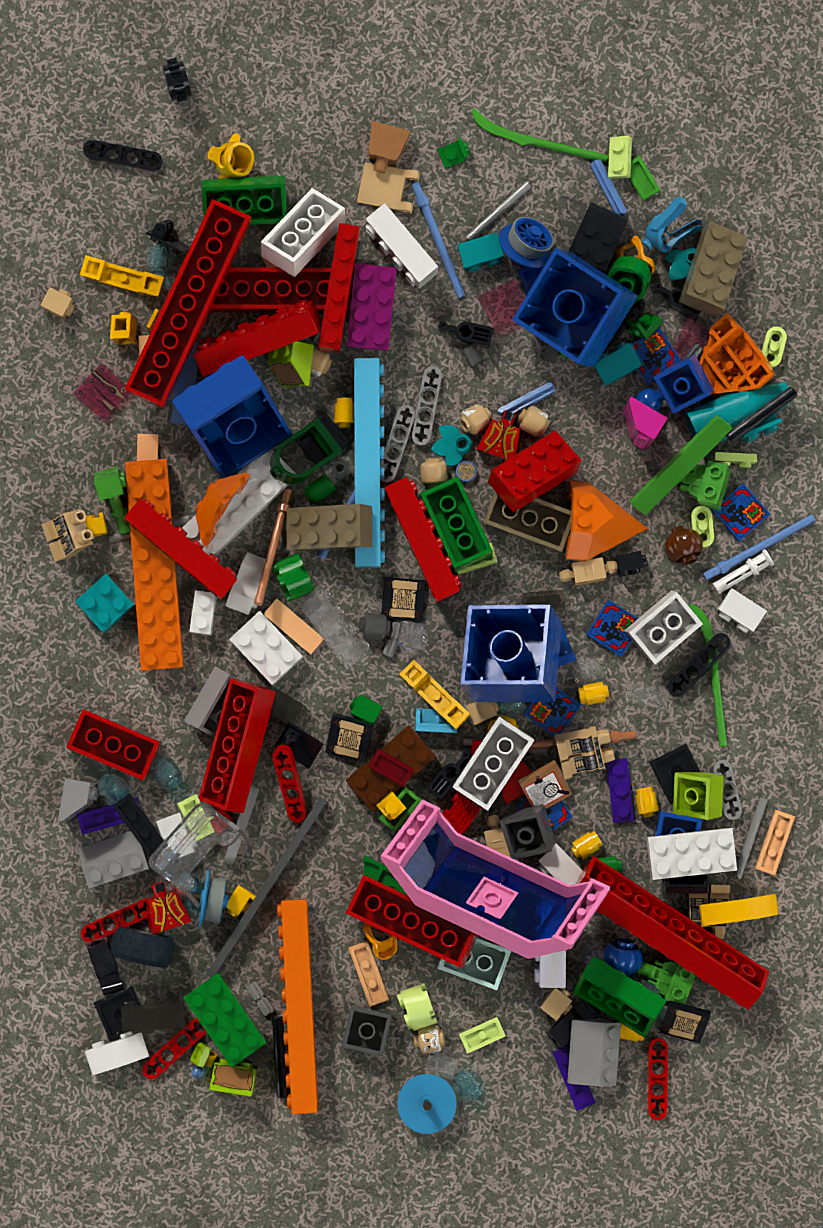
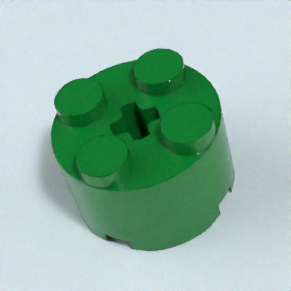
M632 256L619 257L612 265L608 274L610 278L638 295L633 304L644 297L651 281L649 264Z
M298 553L273 564L272 569L288 602L315 590Z

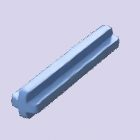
M599 159L593 161L590 167L613 212L624 215L627 210L611 179L608 177L602 161Z
M548 382L499 408L498 413L501 418L505 410L516 414L556 392L555 387L551 382Z

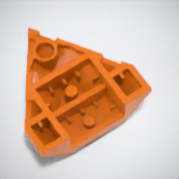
M725 313L711 326L707 346H704L699 361L714 389L710 395L760 389L775 376L770 361L747 331L728 313Z
M242 473L217 479L215 483L211 482L203 500H200L196 506L195 511L197 513L195 516L202 544L206 548H208L218 532L216 528L217 523L235 494H241L251 477L250 474Z
M574 480L568 481V501H572L571 534L566 539V559L586 562L602 552L604 553L648 529L591 483Z

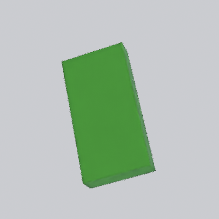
M640 155L631 160L629 180L644 202L661 190Z

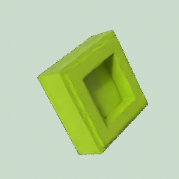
M198 1041L190 1061L203 1068L212 1048Z

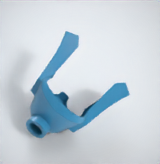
M677 197L663 213L651 220L645 230V238L642 240V243L649 250L655 247L661 252L667 253L685 238L702 230V225L688 228L664 246L665 238L670 236L665 227L680 216L687 206L684 198ZM698 219L692 221V222L695 221V222H698V223L702 224V221H701V220H698ZM664 230H665V232L667 233V236L664 237V238H661V235L663 234V232H664Z

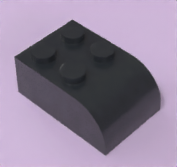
M591 202L569 252H572L605 273L629 219Z

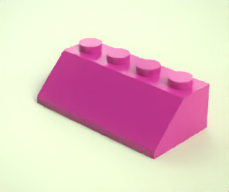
M632 396L623 410L629 437L633 440L632 444L641 450L644 448L648 449L667 418Z

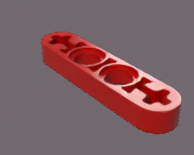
M279 745L272 755L288 817L291 821L299 823L307 816V803L293 751L287 745ZM280 752H282L283 755H287L285 758L284 765H282L284 763L283 757L279 756ZM282 771H291L293 778H285ZM287 790H296L298 796L290 797ZM295 803H298V804H297V809H298V811H299V812H302L300 816H298V813H297V812H294V810L296 809V804H295Z
M147 898L85 925L81 930L82 939L85 942L100 939L113 934L120 926L128 927L146 919L147 910L141 912L143 917L139 918L138 911L134 906L138 905V909L144 907V902ZM132 910L135 914L134 920L131 922L125 921L123 918L124 911ZM108 918L113 919L116 923L115 928L111 931L104 927V922ZM100 922V928L104 935L101 936L99 931L94 934V939L86 937L87 928L90 927L91 930L98 928L96 923Z
M197 1017L145 1062L142 1072L146 1078H157L205 1035V1029L203 1032L198 1030L194 1034L197 1038L193 1040L191 1034L185 1031L189 1028L191 1032L195 1028L194 1022L200 1023ZM180 1035H186L189 1038V1044L186 1047H181L178 1044L177 1039ZM170 1049L174 1054L173 1059L165 1061L162 1058L163 1050ZM157 1056L165 1067L162 1068L159 1065L156 1068L157 1073L155 1075L153 1073L148 1074L147 1065L153 1066L157 1062L154 1059Z
M656 1037L649 1042L648 1114L652 1119L658 1121L667 1115L668 1045L664 1039ZM656 1041H660V1044L664 1045V1049H660V1057L664 1056V1060L658 1058L652 1060V1055L656 1056V1050L652 1049V1046L656 1045ZM656 1062H660L664 1066V1070L660 1074H655L652 1071V1066ZM656 1083L663 1086L664 1090L660 1095L652 1093V1086ZM651 1098H664V1102L659 1101V1107L663 1109L659 1116L652 1112V1109L656 1107V1102H651Z

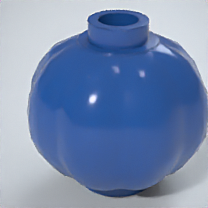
M618 938L616 942L610 943L604 951V961L614 969L624 972L626 976L636 973L641 968L643 962L642 952L631 939Z

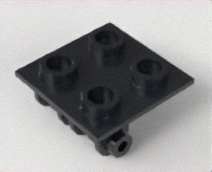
M167 219L157 223L152 230L146 232L147 235L151 236L150 240L157 244L164 243L169 246L168 249L176 254L184 253L190 248L187 244L170 236L174 228L171 220Z
M288 722L274 747L276 748L279 745L289 746L293 751L295 761L309 769L324 744L291 722ZM282 752L279 753V756H282L283 760H285L287 755H283Z

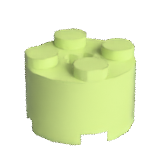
M424 983L400 991L401 994L397 995L402 1010L406 1009L407 1011L404 1018L409 1030L413 1029L415 1031L438 1023L436 1017L432 1018L435 1013L427 990L423 991L426 989Z

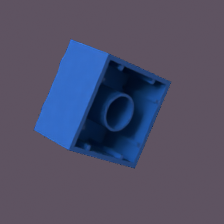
M555 248L512 320L577 364L595 367L638 295L572 252Z
M243 355L232 362L223 364L218 371L198 384L189 386L182 394L172 400L221 478L231 476L293 435L263 383Z
M468 605L460 685L473 702H555L562 622L551 605Z

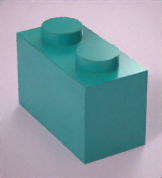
M497 232L457 244L464 271L469 270V273L481 270V266L489 264V267L499 265L501 263L500 260L504 259Z
M621 343L615 347V352L610 355L608 352L602 354L595 367L606 386L644 365L632 343Z

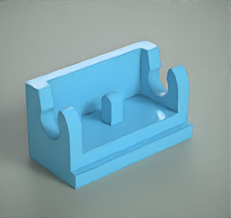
M416 708L415 731L457 733V729L449 724L435 709Z

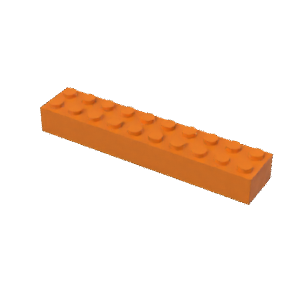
M167 459L125 462L129 511L139 499L143 501L147 499L155 506L154 510L158 514L162 512L172 520L170 524L173 525L169 461ZM130 525L141 671L184 668L177 564Z
M308 898L281 900V904L277 905L278 918H282V925L278 926L279 939H283V946L279 947L280 960H284V967L280 969L281 981H285V988L282 989V1003L286 1002V1010H283V1024H287L288 1030L284 1032V1045H288L289 1050L285 1054V1066H289L290 1073L286 1075V1087L291 1089V1094L287 1096V1108L292 1109V1114L317 1113L318 1090Z

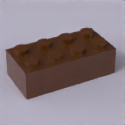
M409 725L381 749L383 752L415 769L410 779L436 757ZM370 758L346 779V782L374 812L378 808L376 805L391 791L396 793L402 786L368 767L372 760Z

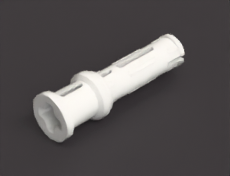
M764 549L760 555L753 559H747L745 565L712 584L717 593L721 594L750 575H758L759 571L769 565L772 567L774 563L768 552Z

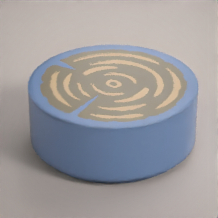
M463 461L456 468V476L463 482L472 481L477 473L476 466L470 461Z

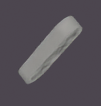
M720 760L714 764L713 774L722 775L717 772L720 764L728 767L725 775L726 778L731 777V781H723V785L730 784L733 787V793L730 796L723 795V799L736 797V801H732L733 807L738 808L735 816L732 817L730 813L727 814V810L730 809L729 802L724 804L723 801L722 812L727 819L735 820L741 816L742 807L734 773L728 761Z

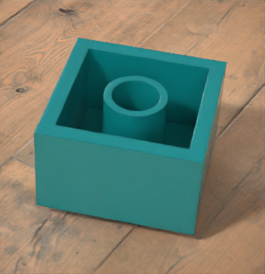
M107 574L102 576L75 601L103 633L110 630L136 606Z

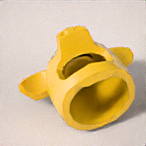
M234 133L228 143L220 147H211L207 155L208 160L214 163L216 170L220 173L218 179L239 178L248 175L254 164L253 150L249 145L240 142V135L238 133Z

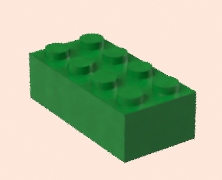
M285 176L202 179L203 216H205L212 199L251 216L252 221L250 225L278 224L288 214Z
M459 477L420 493L455 573L493 556L490 544Z
M593 956L582 973L573 994L644 1038L651 1030L666 1003V1000L658 993L648 990L640 982L630 979L624 972L614 969L606 961Z
M220 972L183 997L231 1068L267 1043V1039Z

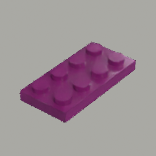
M355 264L347 347L380 351L389 350L397 268Z

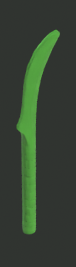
M475 108L472 110L475 122L482 129L491 134L512 140L520 146L533 145L591 160L599 159L607 163L609 155L513 132L489 121Z
M688 604L689 608L702 622L700 628L707 644L713 638L710 622L703 610L693 604ZM711 645L709 648L713 650L717 656L718 653L716 647L713 648V646ZM707 652L710 663L713 660V655ZM718 661L710 669L719 747L727 746Z

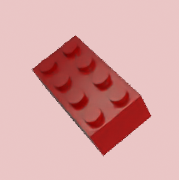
M555 430L492 469L488 484L514 513L576 474L582 460Z
M82 709L66 748L146 781L162 742Z

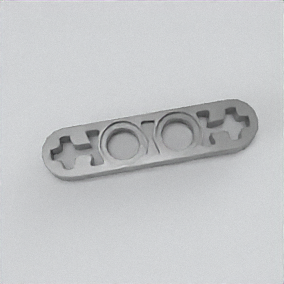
M435 366L428 367L423 374L412 431V441L417 446L426 445L431 437L442 379L441 370ZM432 370L436 371L435 374L439 376L433 382V386L437 385V389L431 386L424 387L425 383L429 385L430 377L427 376V373L431 374ZM425 391H432L435 395L434 400L431 402L425 401L423 393ZM422 411L430 413L431 418L428 422H422L419 419V414ZM417 423L422 426H430L429 429H424V435L427 436V439H423L422 442H418V438L415 437V434H419L421 427H416Z
M403 405L398 409L384 450V459H381L380 467H384V471L388 465L384 464V460L389 463H397L396 467L391 466L390 469L393 476H388L387 479L381 480L384 483H390L395 479L412 429L415 410L409 405ZM406 409L410 410L409 414L412 415L411 418H407L405 423L409 424V428L396 424L397 421L402 423L403 415L400 413L401 411L405 412ZM396 429H403L406 436L404 439L397 440L394 437ZM391 448L399 451V457L395 460L390 459L387 455L388 450Z
M251 784L244 813H239L223 859L225 862L233 864L260 789L259 786Z

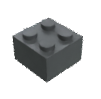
M544 804L504 813L499 821L510 856L513 859L551 852L556 844Z
M351 1004L342 1047L383 1056L392 1013Z

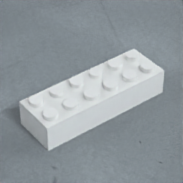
M272 449L246 465L238 473H248L251 477L241 494H235L217 523L216 528L218 532L208 548L204 546L202 549L208 555L212 553L217 556L289 486V484L274 479L270 474V459L274 452ZM280 458V462H281L282 466H283L288 472L293 473V474H296V473ZM194 516L182 529L188 533L186 535L187 538L191 541L195 539L202 544L196 516Z

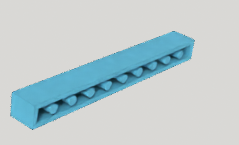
M354 358L355 504L372 506V548L355 549L356 568H381V563H385V550H381V542H385V530H381V521H385V509H380V501L385 499L384 488H380V480H384V467H380V459H384V447H380V438H384V426H380V418H384V405H380V397H384V384H380V376H384V364H380L379 358Z

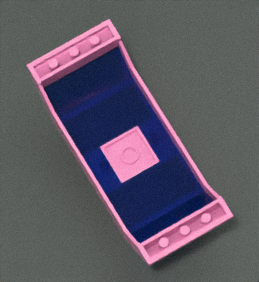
M421 800L382 853L381 860L416 906L527 959L571 949L610 891V886L593 878L589 882L568 885L456 832L440 812L441 808L424 800Z

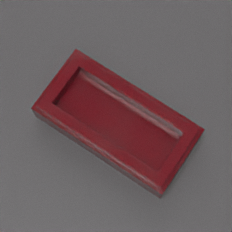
M377 749L368 765L370 769L402 787L406 786L415 770L380 749Z

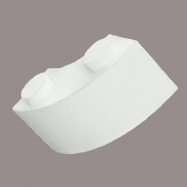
M247 552L236 577L238 580L231 588L226 603L227 607L249 615L252 608H257L258 605L254 604L266 559Z
M132 1031L121 1034V1039L106 1044L104 1040L92 1044L93 1048L85 1051L92 1075L149 1057L142 1033L133 1034Z

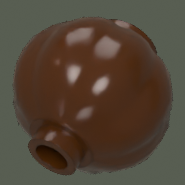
M683 526L671 529L672 533L665 541L667 557L674 563H682L683 566L696 562L698 560L697 556L701 554L703 548L700 534L693 529H685Z

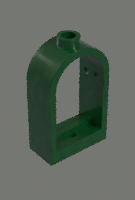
M317 418L287 438L276 448L270 459V474L274 479L285 484H299L337 459L343 451ZM309 433L326 455V458L304 473L293 474L288 472L280 462V451Z

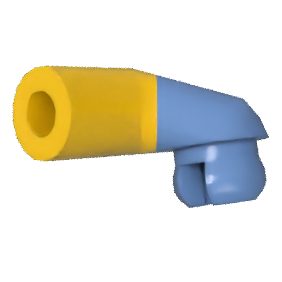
M211 1050L203 1068L193 1067L192 1076L197 1077V1079L205 1078L217 1057V1053Z

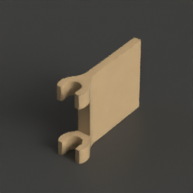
M365 162L357 203L380 207L385 203L389 209L412 214V203L402 202L406 179L418 182L420 177L419 171L387 166L386 172L383 174L373 170L375 164Z

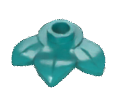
M688 248L685 251L675 249L666 255V261L672 264L669 269V280L675 281L687 278L692 263L688 256L694 255L696 248Z
M442 425L439 427L442 438L433 444L431 450L437 455L446 456L445 462L447 466H453L461 462L464 454L470 452L472 440L468 435L461 434L455 426ZM459 441H465L466 446L460 448L458 446Z

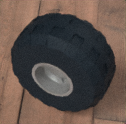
M120 926L114 932L110 950L114 957L123 960L166 968L172 962L175 944L173 938L164 935H153L148 931Z

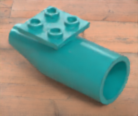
M786 382L763 385L760 389L732 392L685 411L684 415L690 433L694 437L716 414L734 428L789 387ZM775 412L738 439L739 442L745 441L747 444L760 437L759 434L764 433L766 436L776 432L779 429L778 426L782 423V419H778L777 412ZM725 436L720 442L727 440V437Z

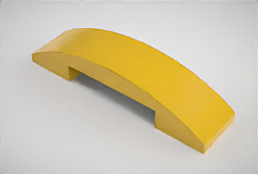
M87 255L80 272V276L153 297H159L165 278L145 271L140 272L111 264L105 260Z
M415 660L399 674L455 729L471 715Z
M776 894L699 905L702 926L779 915Z

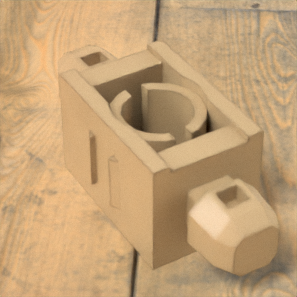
M603 557L590 559L586 562H574L571 564V571L566 569L559 573L560 581L565 583L571 582L574 579L575 586L604 581L607 578L606 573L613 574L618 571L617 562L607 561L604 564Z
M498 815L488 816V827L490 826L491 830L484 831L487 847L511 858L502 828H500V817Z

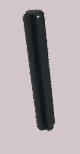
M792 387L787 388L736 425L726 435L727 439L731 443L736 442L797 397L795 389Z
M274 1016L272 1018L276 1093L278 1098H286L288 1096V1088L286 1087L287 1069L285 1066L286 1052L283 1017Z

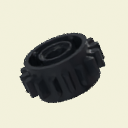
M177 58L168 59L167 65L163 66V71L171 101L177 100L178 104L188 102L187 97L192 96L184 63L183 61L177 62Z

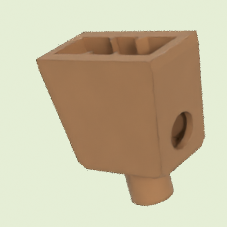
M372 121L369 159L376 160L374 171L384 174L388 164L397 165L409 140V130Z

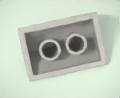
M215 666L184 721L215 738L230 678H237Z
M65 778L58 821L71 820L91 806L94 800H98L99 788H96L97 783Z
M131 831L78 848L83 873L89 889L151 869L145 849Z
M606 1019L572 1020L567 1083L599 1087L616 1086L621 1023Z

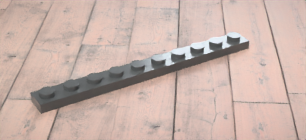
M320 797L207 971L206 975L210 978L218 972L222 974L226 967L223 965L227 957L229 959L233 957L237 950L234 947L238 940H244L249 932L246 930V927L250 922L254 924L260 915L257 910L261 904L265 906L271 898V895L268 894L271 888H277L283 878L280 874L284 869L289 870L294 862L291 857L295 851L298 853L301 851L306 843L303 841L306 834L311 835L317 826L314 823L318 816L322 818L327 811V801Z

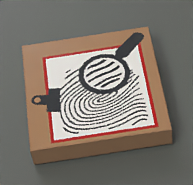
M555 760L518 780L531 807L544 804L545 809L572 795Z

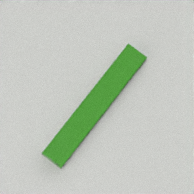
M716 414L630 500L631 505L646 515L733 429L732 426Z

